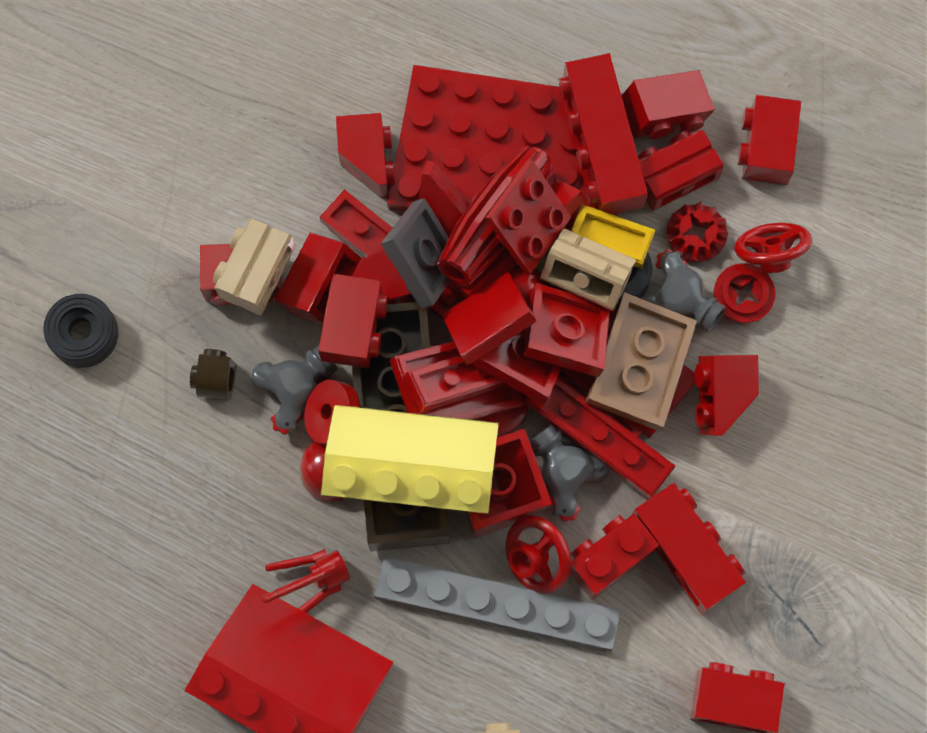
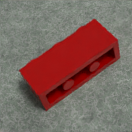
M672 483L635 508L633 513H635L658 542L657 554L702 615L746 583L742 577L745 571L734 555L730 554L727 556L718 542L721 541V538L714 526L709 521L703 523L694 511L697 508V504L691 494L685 488L679 490L676 484Z

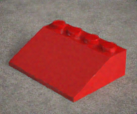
M252 584L204 654L184 691L257 733H356L394 662L280 598L263 603L262 597L269 592Z

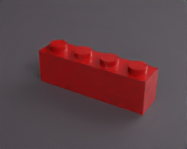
M610 53L565 62L564 76L559 78V88L563 101L569 99L572 112H568V123L571 134H578L581 147H577V158L580 169H587L590 182L586 183V192L589 204L591 206L596 205L598 210L609 214L644 208L648 192Z

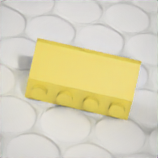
M335 405L325 452L321 495L488 513L498 423Z

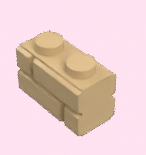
M249 218L245 228L238 227L230 243V248L233 249V252L228 262L221 261L213 276V283L216 284L215 290L221 299L241 306L255 314L262 315L295 248V244L290 234Z
M563 229L549 252L540 279L613 311L626 287L636 259L585 237L583 238L567 229Z

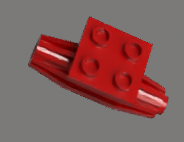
M529 147L522 148L490 177L457 221L438 259L437 266L448 280L453 281L457 285L469 286L503 254L506 248L525 274L533 272L571 218L548 183L553 167L550 165V158L545 151L536 147L531 149Z

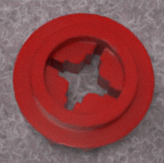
M701 201L696 204H684L675 213H672L666 229L667 240L674 252L679 251L681 258L692 262H704L716 257L723 250L729 234L727 232L726 218H722L717 212L716 207L703 205ZM692 220L699 227L709 226L703 235L704 243L697 235L686 236L691 231Z
M747 263L735 264L723 270L716 279L713 289L714 298H717L718 302L726 307L724 312L726 320L732 319L740 322L741 325L749 322H759L770 312L776 297L775 286L771 277L760 267ZM751 282L753 285L749 296L754 300L751 302L746 299L737 306L735 303L738 293L734 289L742 290Z

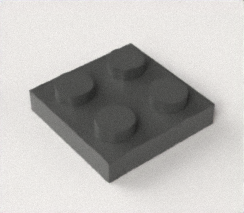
M425 198L412 202L381 242L388 259L394 264L404 280L408 291L414 296L421 309L434 305L451 281L440 272V268L437 266L438 259L449 237Z

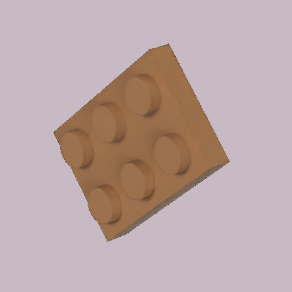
M624 292L619 299L607 336L605 369L599 377L594 376L585 403L660 431L664 428L697 321Z

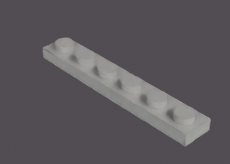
M387 557L383 558L374 595L375 598L607 651L613 650L621 612L619 609L552 594H540L530 589Z

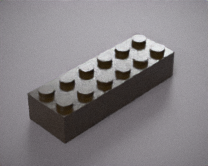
M417 302L389 304L385 319L378 318L375 333H381L378 357H371L369 369L352 366L353 386L359 398L360 408L408 413L390 360L398 355L430 347L426 307L421 309ZM364 500L367 543L370 552L450 544L447 509Z

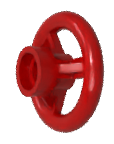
M784 222L769 223L754 227L741 234L735 242L734 250L741 260L760 265L764 272L779 273L789 269L792 265V260L801 257L810 249L812 236L806 228L797 224ZM772 234H780L778 236L763 237ZM800 238L801 241L795 247L791 248L795 240ZM746 246H747V247H751V248L754 249L757 253H754V252H751V251L747 250V249H746Z
M524 516L514 522L508 531L505 543L507 561L514 576L527 589L534 590L540 594H551L561 589L567 582L571 570L570 550L562 533L554 524L539 516ZM527 528H536L544 532L539 542L528 544L518 540L522 531ZM553 545L557 550L559 558V568L554 579L548 566L549 550ZM534 575V576H535L536 578H538L540 581L534 579V578L531 577V576Z

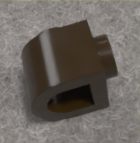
M204 349L203 354H199L198 364L192 365L190 371V388L196 389L197 397L231 399L237 365L231 357H226L227 352L217 349Z

